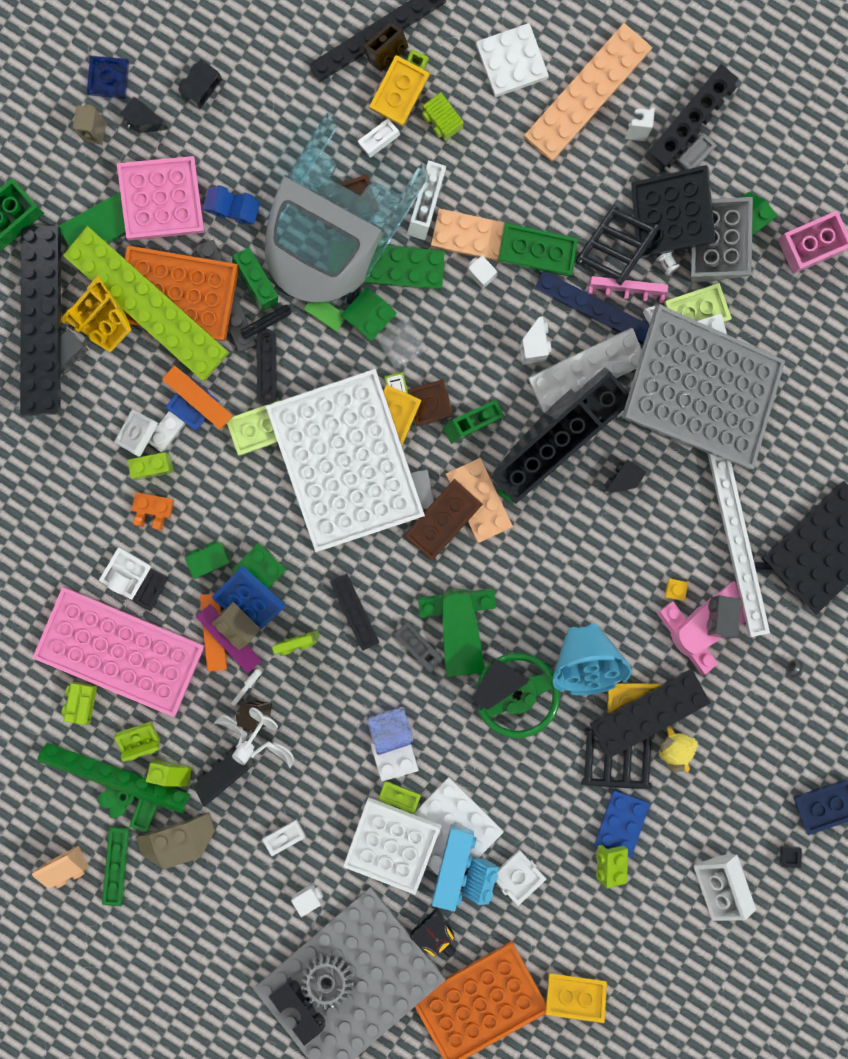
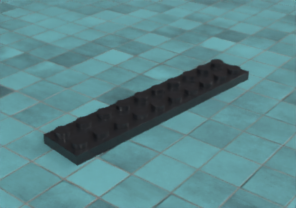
M58 225L22 228L20 415L61 414V228Z

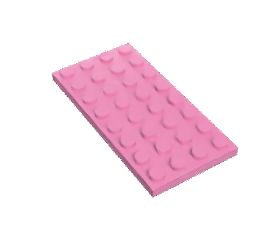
M62 587L33 659L167 715L176 717L205 645L74 590Z

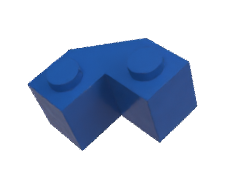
M217 185V187L208 189L202 210L219 218H233L240 224H255L261 202L255 200L254 196L249 193L234 195L228 192V188Z

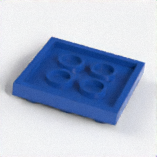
M243 566L211 597L224 609L234 602L260 630L286 606Z

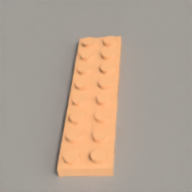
M623 23L524 135V139L549 161L553 162L649 54L653 47Z

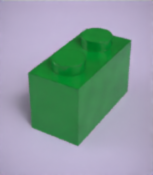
M215 540L206 544L207 548L201 551L197 548L188 552L189 556L185 557V561L194 579L203 577L232 563L223 542L217 543Z

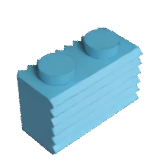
M472 858L466 884L461 894L477 905L489 904L493 898L492 891L494 883L498 879L497 872L499 866L485 858Z

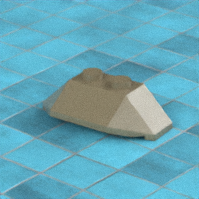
M209 812L137 835L136 839L142 856L162 869H167L201 858L215 832V828Z

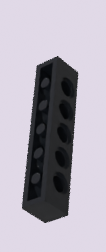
M721 64L651 147L645 158L661 172L666 167L670 169L677 160L675 156L678 153L682 154L689 146L687 144L689 139L692 138L694 140L701 131L699 127L702 124L706 126L713 117L711 113L714 109L718 111L725 103L724 97L726 95L730 97L737 88L735 84L739 78ZM713 88L719 89L721 93H716ZM701 103H707L709 108L703 107ZM689 117H694L697 122H692ZM677 131L683 132L685 137H680ZM665 146L672 147L673 151H667Z

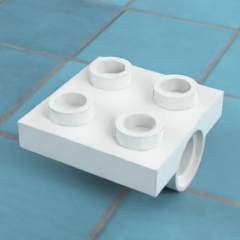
M118 547L99 581L106 584L112 591L134 600L153 566Z

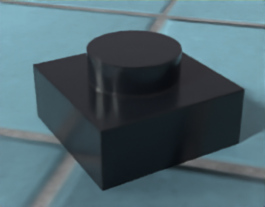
M780 846V866L801 868L802 848L797 846Z

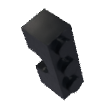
M289 977L271 992L269 998L280 1013L289 1007L299 1011L301 1019L294 1025L292 1030L304 1046L324 1030L326 1026L324 1017L321 1013L315 1011L313 1003H309L310 998L304 996L301 992V986L296 980L293 981Z

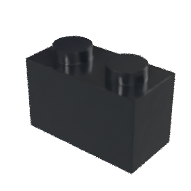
M200 59L198 63L193 64L189 75L181 80L178 90L184 99L200 110L220 84L222 78L216 69Z

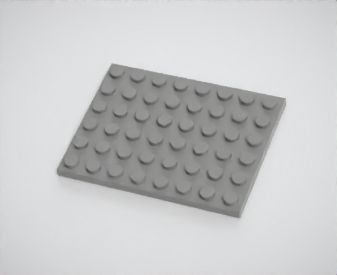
M655 305L622 418L747 469H754L785 360L665 306Z
M371 886L257 984L253 990L308 1059H355L443 983L446 977L425 951L411 940L410 933ZM328 953H331L332 959H334L338 955L339 959L337 961L341 962L345 959L343 966L350 965L351 967L347 973H353V977L350 979L354 981V985L350 987L352 993L347 994L349 997L347 1001L342 1000V1005L338 1006L336 1004L334 1009H331L329 1004L326 1010L323 1009V1004L316 1008L317 1002H313V1008L324 1017L326 1026L319 1035L304 1046L292 1030L294 1025L301 1019L299 1011L289 1007L280 1013L270 1000L269 995L289 977L293 981L296 980L302 987L305 984L301 982V978L305 976L302 972L304 969H308L306 966L308 962L313 963L312 959L314 957L319 959L320 954H323L326 959ZM323 978V982L326 985L332 984L331 979ZM301 990V992L305 994L307 990Z

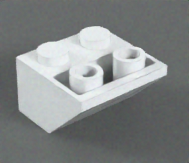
M543 316L536 320L520 344L522 365L545 362L551 352L550 341L546 340L548 324L544 322Z

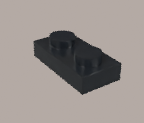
M151 568L133 603L152 611L170 577Z

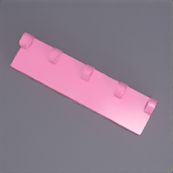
M592 276L589 280L588 294L592 295L593 289L605 290V297H609L610 291L624 292V299H628L629 293L643 294L642 301H647L648 295L660 296L659 303H664L665 295L668 292V285L625 280L622 285H619L615 279Z

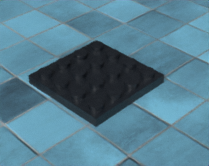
M707 165L631 183L634 217L652 226L654 224L660 226L657 235L641 258L715 243L709 167ZM635 227L636 239L643 241L648 232Z

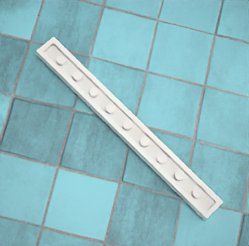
M707 452L749 637L768 634L770 633L732 464L730 461Z

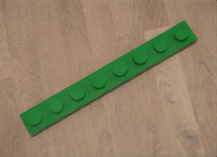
M47 742L37 757V762L182 814L191 796L189 793L170 786L146 782L147 778Z

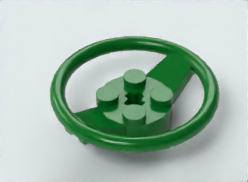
M509 653L496 658L503 663L526 661L534 664L544 673L527 677L529 679L528 683L518 689V691L521 690L522 692L520 698H512L509 695L489 710L477 708L480 717L490 729L509 738H526L541 732L552 722L560 704V690L554 687L552 681L554 672L541 659L525 653ZM491 662L485 667V669L480 674L476 687L482 679L483 675L485 674L486 670L490 666ZM552 688L553 695L550 710L546 717L532 728L520 731L509 730L501 727L490 718L506 711L510 714L525 713L536 703L537 696Z

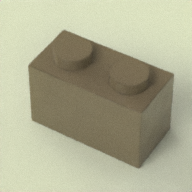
M88 104L84 106L77 105L73 129L84 142L103 145L106 121L94 106Z
M234 602L223 609L211 623L238 650L249 644L260 630Z

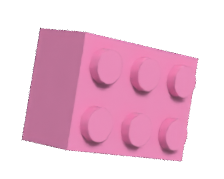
M837 210L784 233L778 239V242L792 273L795 274L847 251L848 233Z

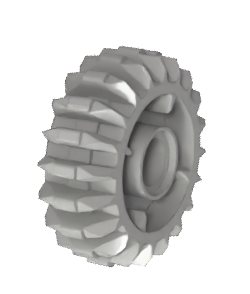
M328 953L325 959V956L320 954L319 959L314 957L312 959L313 963L308 962L306 965L308 969H304L302 972L305 976L301 978V982L305 984L302 985L301 990H307L304 996H311L309 1003L312 1004L316 1001V1008L323 1004V1009L326 1010L329 1004L331 1009H334L336 1004L338 1006L342 1005V1000L347 1001L349 998L347 994L352 993L350 987L354 985V981L350 979L353 977V973H347L351 967L350 965L343 966L345 959L341 962L337 961L339 959L338 955L332 959L331 953ZM323 978L331 979L332 984L326 985L323 982Z

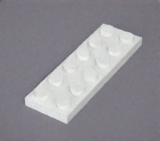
M630 328L529 376L528 380L542 412L545 413L570 389L576 393L604 367L615 378L637 369L642 350L633 328Z

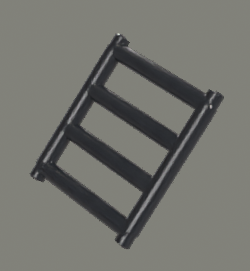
M613 205L575 262L579 265L583 263L615 279L617 284L622 285L657 235L660 226L657 224L652 226L620 211L618 206ZM616 217L648 232L643 241H640L608 225ZM603 232L638 249L632 257H629L598 242ZM592 248H595L627 265L619 273L587 256Z
M592 728L584 729V734L587 737L585 772L581 785L652 789V783L649 782L651 743L655 734L644 740L642 781H630L632 747L624 750L622 780H611L612 758L609 759L606 754L604 758L603 779L592 778L594 736L596 735Z

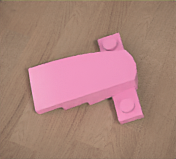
M735 581L730 582L712 597L721 595L740 599L737 583ZM711 598L702 606H699L687 619L674 601H672L657 612V614L671 632L672 640L679 651L689 657L701 675H706L718 664L707 647L722 639L720 637L708 636L706 626L710 615L708 604ZM742 604L740 609L739 626L745 622Z

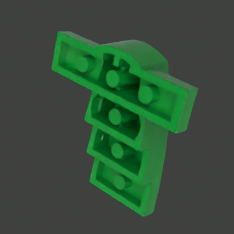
M494 588L475 591L452 589L442 593V595L418 597L420 618L442 615L447 677L482 673L484 661L475 611L496 609Z

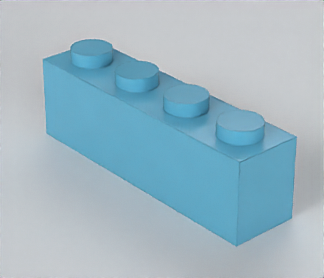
M454 825L450 826L432 898V906L454 912L456 906H460L462 894H460L461 886L465 887L467 875H464L466 867H470L472 856H469L470 850L475 848L477 837H474L473 830Z

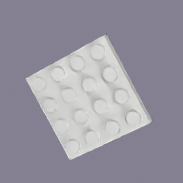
M450 777L415 810V813H412L441 825L427 863L437 875L439 874L451 825L474 831V837H477L475 848L470 850L469 856H472V858H479L504 832Z
M368 797L343 867L416 895L441 825Z

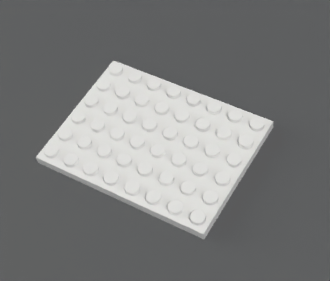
M376 369L266 406L315 552L425 516Z

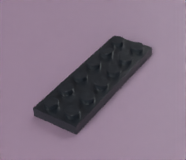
M690 668L589 724L605 754L610 759L711 704L693 669Z

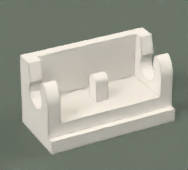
M655 108L635 110L634 113L643 115L642 120H632L629 123L625 139L646 141L653 128Z

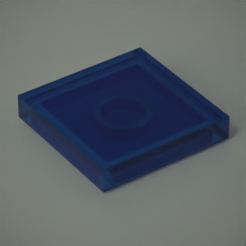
M90 56L86 93L89 96L126 99L129 60Z
M404 706L367 718L377 755L415 743Z

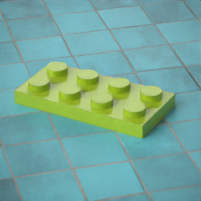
M316 630L282 640L272 646L273 652L283 656L292 653L298 647L299 650L310 648L320 638L319 631Z

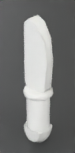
M255 669L244 682L245 686L231 702L233 706L238 703L248 688H252V685L262 673L260 669Z

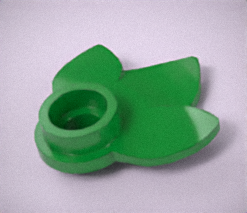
M106 786L107 791L98 796L97 802L100 806L109 808L110 818L120 817L126 812L127 806L134 801L135 796ZM122 794L126 795V800L122 798Z

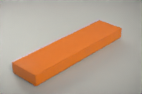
M175 365L163 377L162 380L218 429L222 430L233 417L230 412Z
M214 594L200 595L201 611L211 604L219 614L222 612L221 606L211 598ZM203 626L207 671L227 670L226 650Z

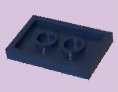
M848 779L793 797L805 834L807 835L848 822Z

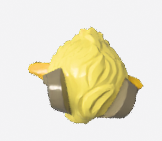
M669 727L667 728L666 739L659 745V756L666 762L671 772L677 773L684 770L689 772V762L695 755L698 741L683 733L675 734L673 729Z

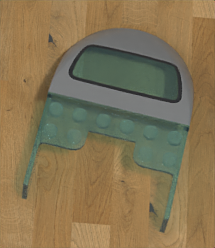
M329 113L325 114L288 176L284 175L272 204L265 237L266 263L274 281L290 296L309 303H328L339 300L349 292H354L366 280L429 178L425 165L421 163L402 194H397L378 183H372L366 187L360 196L334 182L330 178L336 169V164L331 157L322 153L337 129Z

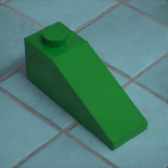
M494 400L453 419L442 428L450 443L453 444L503 418L504 414L497 401Z

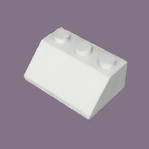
M737 854L721 855L694 865L712 921L746 920L756 911Z

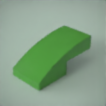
M308 301L303 310L335 332L338 331L345 320L340 316L342 312L327 301Z

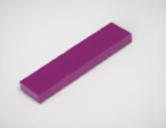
M209 604L196 618L248 674L262 660L248 645L238 650L211 624L219 613Z

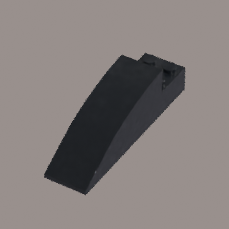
M604 367L576 393L570 389L543 414L516 443L490 477L517 504L625 409L629 395L628 391Z

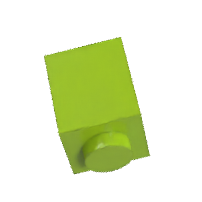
M155 759L150 763L146 782L162 786L188 787L193 767Z

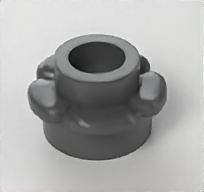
M791 660L786 667V672L792 678L800 677L804 673L803 662Z

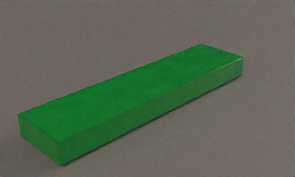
M109 827L102 905L120 907L123 905L130 828Z

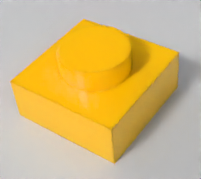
M668 578L664 597L685 601L689 582Z

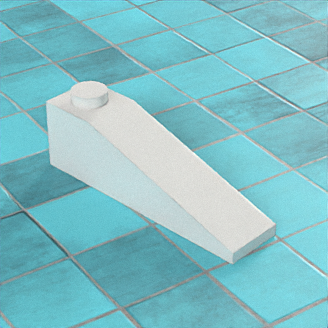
M428 160L407 235L422 240L426 239L446 166Z

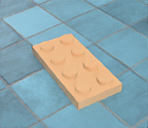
M439 209L431 247L478 258L483 255L485 259L497 262L504 222Z
M481 458L446 474L449 483L455 478L483 503L468 521L478 543L513 527Z

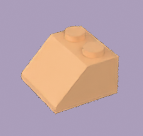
M77 846L44 863L32 875L48 889L54 886L60 888L68 883L67 880L73 877L75 880L84 875V870L89 865L80 847Z

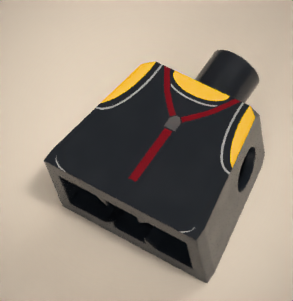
M438 907L410 931L411 940L433 957H436L442 951L450 958L456 952V948L451 944L455 939L454 932Z

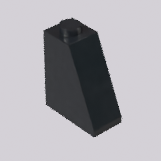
M494 657L470 696V699L473 701L472 705L480 710L483 708L489 710L526 685L529 679Z

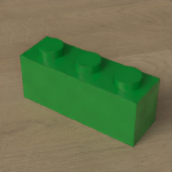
M250 247L232 255V263L238 264V275L260 312L276 305L279 296Z

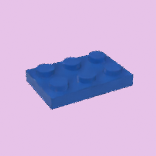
M612 790L594 842L595 846L603 845L606 849H611L624 845L628 848V857L632 858L650 803Z

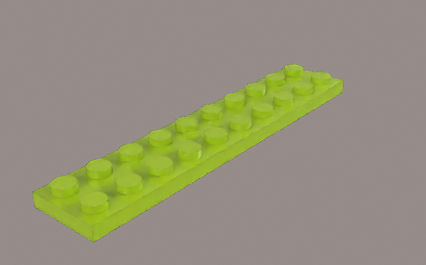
M87 226L64 253L63 256L91 281L99 276L121 308L202 381L205 382L230 353L90 227Z

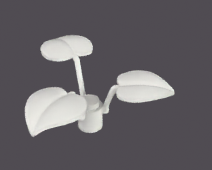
M252 707L249 710L250 716L260 723L249 740L244 741V743L242 742L247 733L243 731L242 727L237 726L236 721L226 715H221L214 722V724L225 726L241 735L236 746L237 749L232 755V758L238 763L245 765L250 757L254 758L257 753L267 747L283 759L289 768L293 765L294 757L292 753L276 742L271 743L268 741L253 751L254 746L251 742L262 725L271 730H277L278 725L270 717L263 715L258 709Z

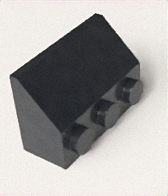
M233 746L225 753L227 757L222 761L218 758L210 765L212 769L208 773L204 770L196 777L197 782L193 786L201 804L204 807L245 774L254 765L255 761L253 758L250 757L245 765L238 763L232 758L233 753L237 749Z

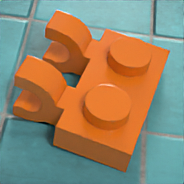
M135 492L131 511L137 512V514L135 515L133 525L144 527L146 514L156 516L152 528L163 531L165 518L171 519L174 499Z

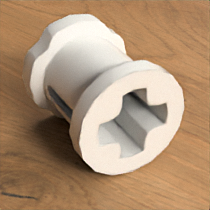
M672 252L662 254L656 259L666 271V276L681 267L671 255Z

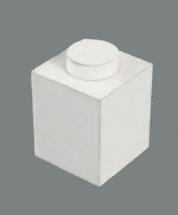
M483 255L479 259L475 257L468 264L467 273L482 289L497 277L498 272Z
M312 883L294 894L291 902L299 915L303 917L322 904L323 894L319 887L315 888Z

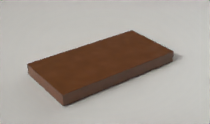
M454 478L424 512L425 516L420 517L404 536L433 561L483 503Z

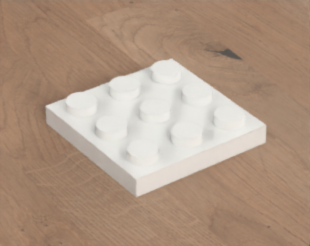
M530 23L476 42V47L494 97L538 83L549 77Z

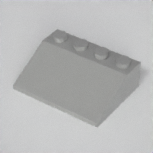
M753 197L712 199L715 243L692 248V282H709L751 276Z

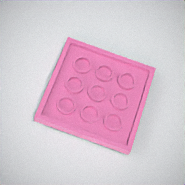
M194 156L117 163L125 231L128 241L204 233Z

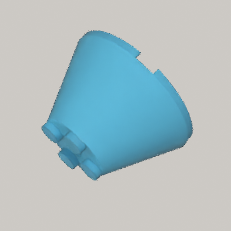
M590 624L587 627H571L568 629L552 681L554 687L560 690V692L567 690L570 691L571 695H591L616 688L615 684L621 680L623 683L626 682L632 671L628 661L597 624Z

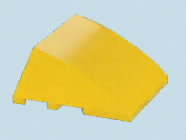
M99 276L91 282L85 293L73 307L67 310L61 317L63 324L67 322L75 327L74 330L76 332H83L89 336L92 342L108 352H112L131 331L130 323L123 309Z

